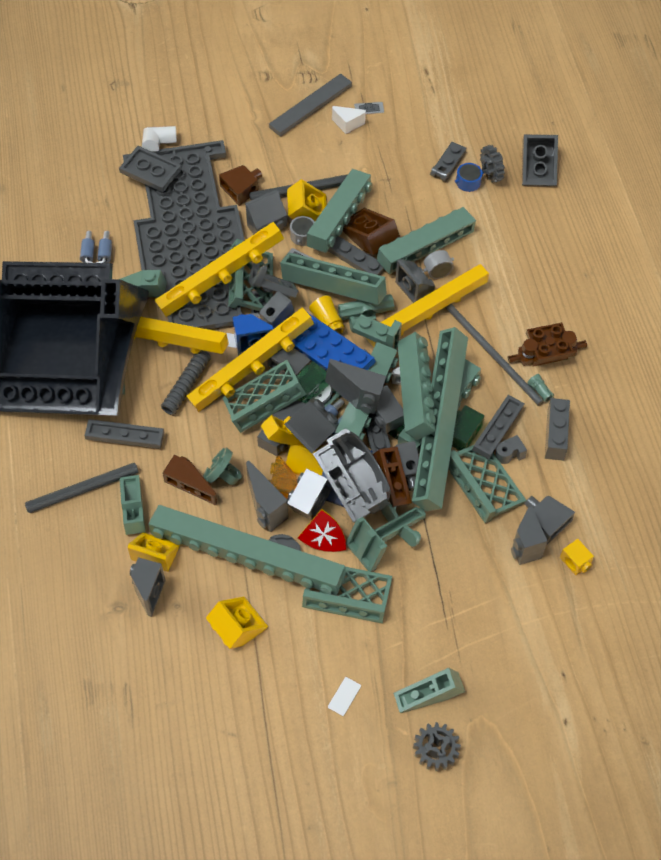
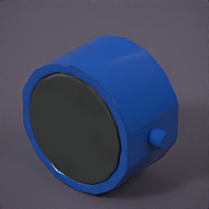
M464 163L459 166L456 180L454 181L459 189L472 192L480 187L484 173L480 166L474 163Z

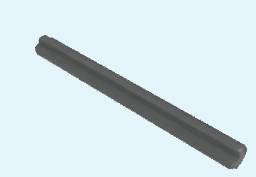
M348 174L308 181L307 183L318 190L338 187ZM292 185L250 192V200H254L274 190L278 191L280 197L287 196V189Z
M131 463L25 502L26 510L28 513L118 481L120 477L137 474L136 463Z

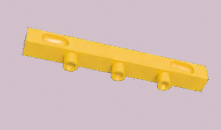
M274 222L270 223L155 299L165 317L190 301L193 304H198L202 299L200 296L202 293L220 281L228 284L232 280L231 274L249 262L260 263L263 259L261 254L284 240L280 229Z
M479 264L380 323L391 327L395 320L401 322L402 336L404 331L424 319H431L434 313L453 302H459L461 297L487 283L489 272ZM367 339L369 343L373 347H375L377 342Z
M303 307L189 393L187 398L190 403L200 412L222 394L226 398L233 396L235 390L232 386L252 371L256 375L263 373L265 367L262 363L282 348L286 352H290L295 347L292 340L314 324L312 317Z
M146 317L140 318L134 339L139 337L157 341L159 347H165L168 343L189 347L191 353L194 354L199 353L201 350L223 354L229 345L227 334L224 332Z

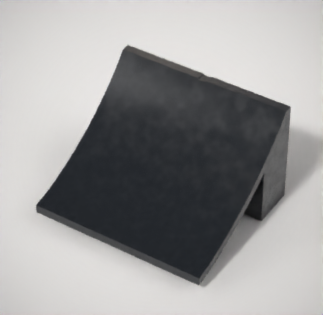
M3 261L2 280H0V411L120 416L121 399L129 356L139 320L149 298V291L121 279H112V263Z

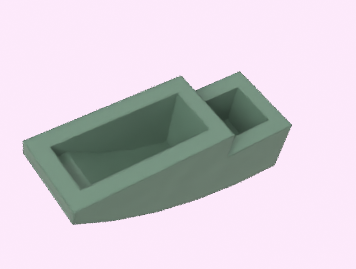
M139 475L120 477L125 534L144 533L146 530Z

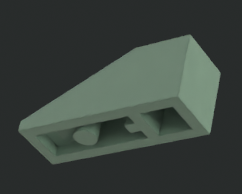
M142 270L121 278L123 281L148 290L149 297H160L165 293L167 281L161 270Z
M447 668L394 692V697L399 712L404 713L446 701L464 693L465 690L459 673L451 668Z

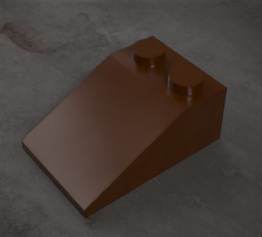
M365 207L351 215L349 223L343 227V232L363 251L372 255L378 254L381 246L387 245L400 237L394 219Z

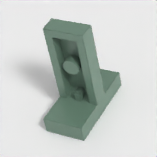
M361 314L353 326L352 332L397 350V341L401 338L402 323L395 320L390 327Z

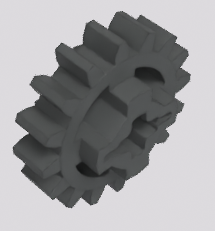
M493 145L482 147L480 161L483 173L488 175V179H491L492 183L501 181L504 178L503 174H505L502 155L500 152H497V148H494Z
M438 722L435 723L434 727H431L428 723L426 731L420 728V735H415L414 740L416 743L413 744V749L417 751L414 756L421 757L419 764L421 765L426 762L428 770L431 766L435 767V771H438L439 766L447 770V763L453 766L455 763L454 758L458 759L460 753L457 752L461 748V745L457 744L459 736L453 737L454 729L447 731V724H444L441 728ZM428 737V743L422 747L424 739ZM433 744L441 746L440 750L437 747H433ZM449 747H451V752L446 757L445 750H448Z

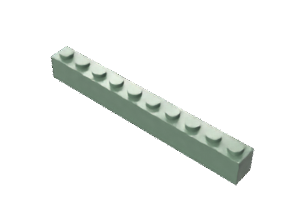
M456 327L442 330L439 334L431 382L436 431L422 438L412 502L425 511L442 509L468 344V337Z
M158 505L149 522L150 532L156 538H165L174 544H183L189 546L192 550H201L207 552L210 556H219L231 563L237 562L249 569H258L267 575H276L282 577L285 581H294L306 588L318 589L322 593L337 596L345 578V565L162 505Z

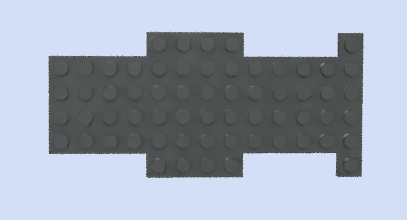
M223 140L159 149V151L154 152L181 164L182 168L164 192L145 184L151 218L133 220L141 270H161L167 281L165 293L228 252L236 239L245 241L237 205L220 207L210 160L226 157ZM130 154L123 155V160L125 161ZM220 281L200 295L202 299L198 304H193L190 301L170 314L168 321L203 329H214L232 326V317L242 313L239 305L236 308L228 307L229 283L224 284Z

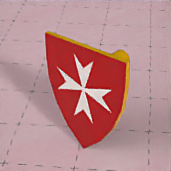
M323 509L317 513L297 537L306 545L317 550L328 552L346 550V539L342 528Z

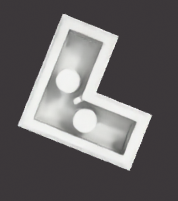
M176 126L147 127L143 130L142 147L149 151H159L160 143L177 142Z

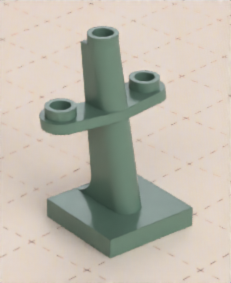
M389 504L381 509L388 523L375 530L361 517L356 520L346 545L364 567L372 572L376 570L388 547L385 542L394 536L399 535L411 547L419 544L421 541L420 533L409 527L426 517V513L422 508L415 507L398 516L396 507H392Z

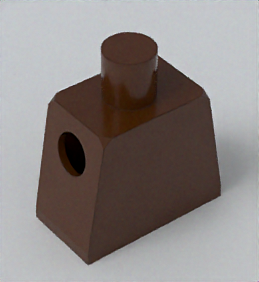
M244 165L219 174L220 187L238 206L250 198V192L259 190L258 179L262 178V173L258 168L250 172Z

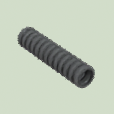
M201 350L193 355V358L187 364L181 376H179L173 389L170 390L167 398L161 404L164 412L170 415L176 414V410L179 409L182 401L185 400L188 392L191 391L194 383H196L200 374H202L206 365L211 360V356L207 351Z

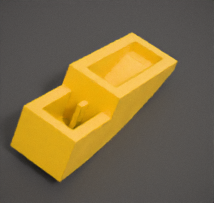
M271 415L261 424L269 440L282 444L303 445L284 425L291 418L290 416L283 421Z

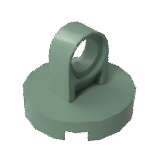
M227 447L221 449L212 459L211 467L206 468L203 475L204 479L212 483L220 477L228 484L235 485L242 475L235 466L229 463L233 452Z

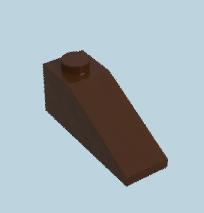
M398 447L379 449L373 456L390 486L389 501L392 507L412 504Z
M173 455L163 471L164 482L216 505L217 496L215 491L192 462L186 457Z

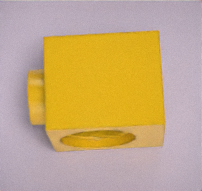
M579 539L566 546L560 555V559L575 575L581 571L583 573L588 571L592 566L591 562L594 558L593 554Z

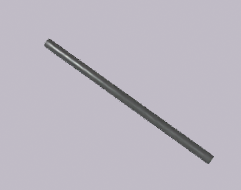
M452 304L445 307L538 406L541 405L543 399Z

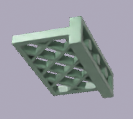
M236 239L229 250L242 243L243 240ZM264 252L261 255L264 258H268V263L264 264L261 261L259 266L261 268L265 265L267 267L266 274L273 276V253ZM249 262L246 265L251 269L253 264ZM244 266L231 274L232 280L229 282L228 307L236 308L239 305L260 311L264 306L259 300L264 299L267 303L273 297V293H264L261 288L252 286L248 289L244 284V280L247 279L249 282L250 274L246 272ZM255 289L260 297L256 298L251 291ZM247 294L252 302L244 301L243 296Z
M285 360L236 389L234 395L230 398L224 396L223 400L233 424L242 433L303 397L306 393L288 360ZM287 368L285 374H279L280 371ZM270 378L268 384H263L266 379ZM276 379H282L279 385H274ZM254 388L252 394H247L249 389ZM260 389H265L263 395L258 394ZM238 398L236 403H229L232 399ZM244 398L249 399L247 404H241Z
M473 446L458 452L455 450L451 451L448 470L484 523L492 521L493 517L525 504L527 500L494 453L490 459L475 454L472 450ZM460 457H470V464L463 462ZM476 459L484 462L483 468L472 465L473 460ZM487 463L494 465L497 469L496 472L486 469ZM471 470L480 472V479L473 477L470 473ZM484 474L495 477L494 482L483 480ZM497 478L505 480L507 487L496 484ZM481 485L491 487V494L483 492ZM497 489L505 492L504 498L493 495L494 490ZM508 493L515 495L518 500L515 502L508 500ZM492 500L503 503L502 507L495 509L491 503Z
M345 567V575L347 577L344 578L342 585L351 581L355 588L346 591L341 585L340 590L343 594L340 596L322 593L321 591H311V588L304 589L302 607L383 624L392 576ZM361 576L366 579V582L358 585L354 579ZM380 580L387 582V584L378 589L374 582ZM370 585L375 592L366 595L362 589ZM358 591L363 598L356 600L352 599L350 595ZM378 595L383 601L382 605L372 603L370 599Z

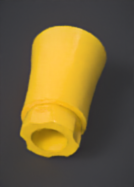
M322 296L310 305L309 311L318 320L339 334L344 332L345 326L338 315L331 296Z

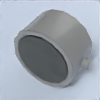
M306 216L293 219L290 223L291 240L296 245L307 246V232L315 221Z
M435 251L425 258V269L423 271L428 272L429 277L432 279L443 278L454 269L452 262L454 258H450L447 251Z

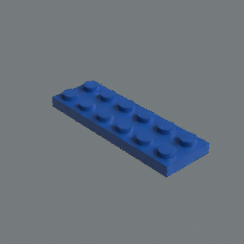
M311 314L309 315L312 317L314 324L292 340L296 350L305 354L310 360L326 371L330 359L368 370L376 363L373 356Z

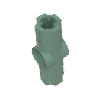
M388 294L379 305L358 299L353 302L338 304V312L341 320H347L352 316L360 317L361 314L367 317L375 316L376 313L394 310L395 306L392 295Z

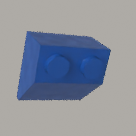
M241 314L232 317L238 356L272 331L273 326L252 314Z

